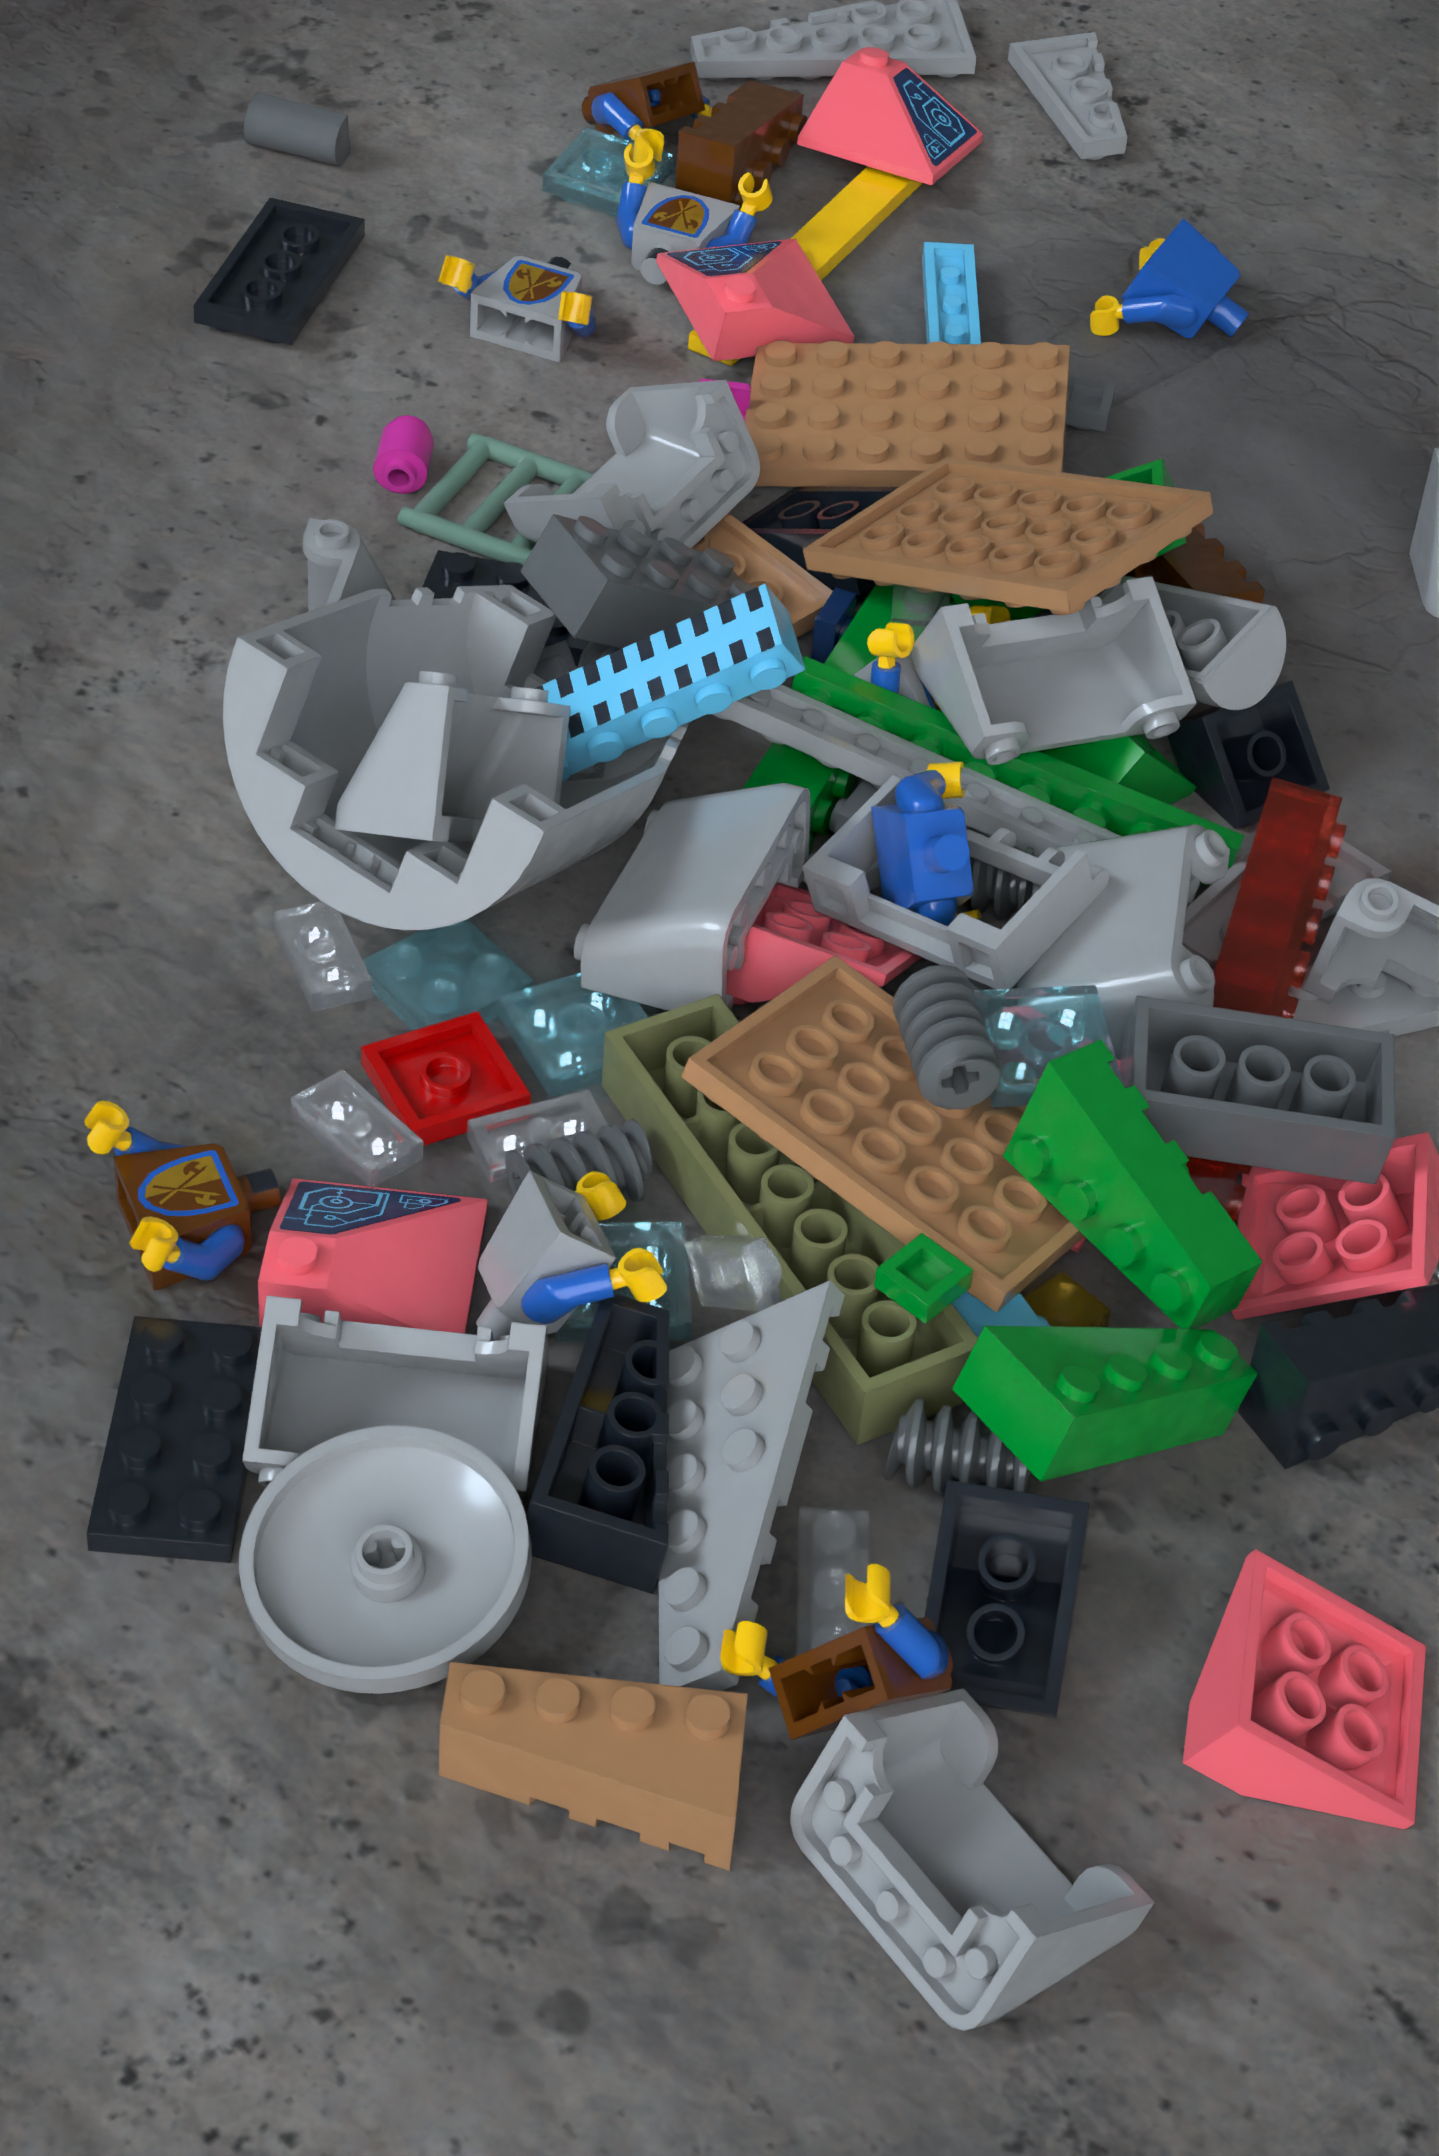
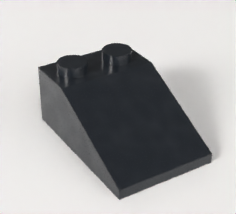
M795 487L742 523L832 591L837 587L856 593V600L869 596L876 585L873 580L855 577L837 579L831 573L807 570L803 548L899 487Z
M947 1480L924 1616L934 1623L936 1632L944 1639L952 1654L953 1668L950 1674L952 1685L950 1690L943 1693L965 1689L980 1706L1057 1718L1089 1522L1090 1503Z

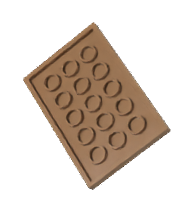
M779 340L757 347L751 380L750 406L746 410L745 416L746 427L760 460V474L755 486L900 487L946 457L1063 472L1070 373V345H1054L1048 342H1038L1032 345L1000 344L997 342L948 344L941 341L928 344H896L891 341H881L875 344L843 343L840 341L792 343Z
M946 457L803 548L807 570L831 573L837 579L855 577L873 580L876 585L880 586L898 584L916 587L922 593L940 591L958 594L965 600L989 599L1005 602V605L1008 607L1031 606L1049 609L1055 615H1068L1083 609L1085 602L1104 589L1119 584L1121 577L1140 564L1155 559L1157 552L1173 541L1188 536L1192 532L1193 527L1213 514L1210 492Z
M836 955L689 1057L681 1076L684 1080L905 1245L923 1233L972 1268L971 1288L967 1291L996 1313L1084 1237L1070 1221L1002 1157L1031 1097L1006 1078L1000 1076V1082L993 1093L979 1104L966 1109L952 1110L931 1104L922 1096L916 1075L911 1066V1060L906 1051L905 1042L893 1012L894 997Z

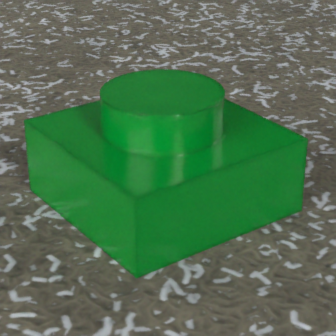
M921 1233L876 1268L874 1287L926 1324L971 1288L973 1269Z

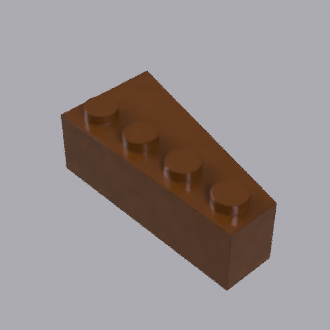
M749 80L728 95L726 104L718 102L714 105L711 117L700 115L694 120L693 128L685 126L679 130L675 188L740 205L741 209L743 200L738 188L740 178L748 172L752 173L755 183L751 193H756L762 188L765 179L768 180V183L770 182L771 175L777 167L782 168L784 166L790 149L795 143L797 144L798 135L808 120L807 116L802 114L804 94Z

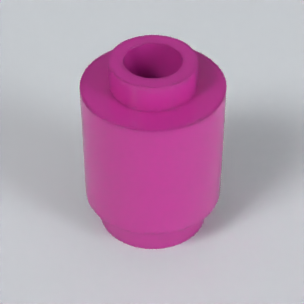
M403 415L393 419L382 430L373 472L378 483L385 489L394 493L407 494L419 490L425 484L433 453L434 439L424 421L415 416Z

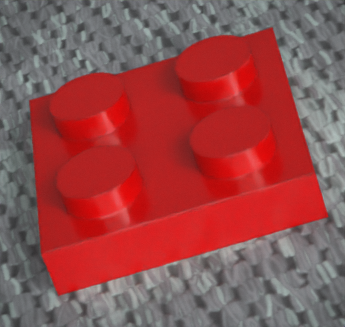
M478 1011L361 1046V1065L411 1149L530 1113V1092Z

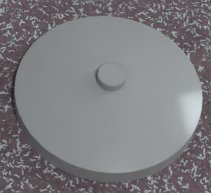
M408 1425L375 1426L354 1430L324 1441L301 1454L275 1476L255 1503L246 1522L239 1552L240 1582L250 1617L258 1633L273 1653L290 1668L308 1679L343 1691L373 1694L401 1692L420 1688L446 1678L450 1662L471 1664L501 1637L519 1610L527 1590L532 1562L531 1540L525 1511L512 1482L503 1470L478 1448L460 1438L430 1428Z

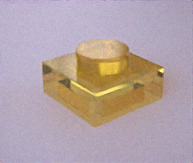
M1063 1271L1024 1298L1036 1316L1044 1317L1051 1327L1108 1326L1111 1310Z

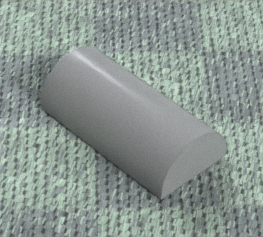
M1121 577L1119 584L1106 589L1100 595L1102 603L1114 602L1125 595L1122 587L1124 582L1137 578ZM1155 582L1196 702L1229 710H1242L1261 701L1276 683L1286 654V631L1277 606Z

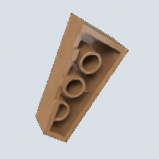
M450 1662L440 1719L439 1776L527 1805H531L538 1799L565 1808L569 1811V1819L594 1827L597 1826L599 1820L640 1833L639 1842L669 1851L671 1844H675L705 1854L704 1863L730 1871L748 1694Z

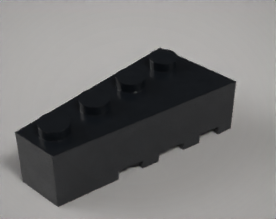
M1439 1284L1405 1291L1395 1301L1394 1305L1384 1307L1377 1298L1357 1302L1350 1315L1335 1319L1326 1309L1307 1313L1301 1320L1302 1326L1287 1329L1280 1320L1260 1324L1250 1366L1258 1374L1240 1404L1238 1413L1283 1468L1288 1469L1308 1459L1321 1460L1332 1454L1340 1445L1361 1436L1381 1434L1394 1422L1416 1412L1428 1413L1439 1408Z
M615 1293L612 1298L600 1300L526 1515L533 1557L650 1594L654 1593L668 1548L666 1502L669 1495V1471H666V1443L669 1437V1413H667L669 1310Z

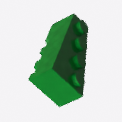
M1102 1039L1049 1061L1002 1157L1180 1329H1197L1236 1309L1263 1261L1212 1191L1201 1193L1190 1178L1186 1165L1189 1159L1175 1140L1165 1143L1144 1113L1150 1107L1135 1085L1125 1088L1113 1072L1109 1064L1115 1057Z
M984 1326L952 1390L1026 1468L1042 1482L1223 1435L1258 1373L1238 1354L1236 1346L1229 1339L1219 1335L1213 1329Z

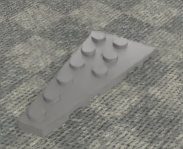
M870 0L811 12L808 15L807 22L789 25L790 21L787 18L771 20L770 28L767 30L754 32L749 28L741 26L691 36L690 54L692 62L695 61L698 78H706L711 81L748 77L757 80H771L774 77H800L802 79L814 80L821 76H834L844 60L865 47L885 50L889 53V58L905 62L918 75H938L951 78L959 74H974L976 55L957 0H900L899 3L886 6L880 2Z
M831 1280L669 1351V1384L667 1388L669 1437L666 1443V1471H669V1495L666 1502L668 1548L659 1574V1684L722 1691L738 1683L739 1676L728 1673L721 1665L720 1652L725 1629L736 1632L737 1625L741 1621L755 1622L759 1607L751 1599L760 1565L771 1564L777 1539L769 1533L776 1507L787 1506L813 1412L806 1404L814 1372L825 1369L830 1347L823 1341L829 1317L839 1316L845 1297Z

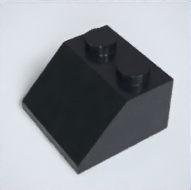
M1292 680L1274 685L1261 701L1249 708L1229 710L1214 706L1179 721L1180 727L1175 732L1167 735L1179 770L1197 786L1194 792L1234 829L1246 826L1330 789Z

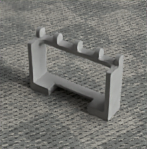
M892 775L802 866L814 910L939 965L957 967L966 973L967 977L1007 994L1106 888L1109 881V871L1097 865L1090 868L1087 853L1077 849L1066 861L1064 852L1053 847L1047 848L1038 858L1015 849V832L1003 827L999 828L990 838L966 829L970 857L1041 886L1002 929L964 913H960L949 926H946L870 893L865 872L878 859L871 807L897 804L895 791L902 778ZM964 812L965 824L967 827L969 816L966 812Z

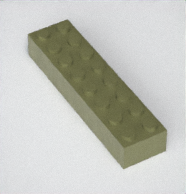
M716 994L605 1032L602 1071L603 1089L625 1120L635 1119L640 1123L646 1134L652 1158L760 1310L829 1280L845 1295L839 1316L829 1317L823 1341L830 1347L825 1369L814 1372L812 1383L856 1445L896 1430L901 1414L907 1413L917 1397L924 1398L926 1418L937 1414L944 1404L951 1405L952 1408L965 1403L952 1388L978 1338L951 1303L925 1324L874 1287L876 1268L903 1248L905 1244L876 1222L866 1217L860 1210L824 1183L815 1179L809 1172L769 1142L760 1138L757 1133L718 1104L712 1102L706 1095L681 1077L689 1057L739 1023L721 997Z

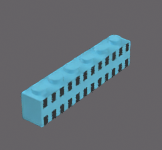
M763 584L534 689L549 691L548 703L570 706L563 783L574 773L599 762L612 761L621 756L624 751L650 739L668 736L677 727L706 714L722 712L735 701L760 690L778 687L787 678L805 671V666L788 610L768 586Z

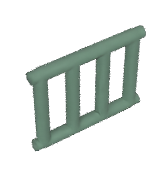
M473 432L467 442V451L414 508L404 506L398 514L397 521L400 525L411 528L413 531L490 559L524 565L536 545L535 542L524 538L519 533L511 542L485 533L506 510L504 502L519 488L529 484L536 476L560 484L561 486L553 495L573 494L594 473ZM488 459L513 468L462 525L437 516Z

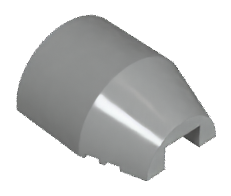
M512 585L458 586L453 598L433 599L435 593L428 587L416 588L412 598L408 600H391L392 594L386 589H371L237 637L227 669L223 698L224 741L236 790L253 827L274 858L303 888L339 912L365 923L399 930H429L469 919L611 845L624 835L641 817L659 788L690 722L677 727L668 736L653 738L630 748L612 761L599 762L570 775L562 783L560 805L525 783L492 798L474 844L453 841H428L335 829L337 803L405 682L418 683L419 671L458 675V688L469 689L471 693L502 698H511L512 687L534 689L547 683L533 673L556 615L551 609Z

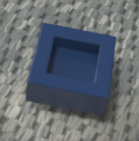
M835 587L815 618L811 659L821 663L826 662L854 619L856 593Z

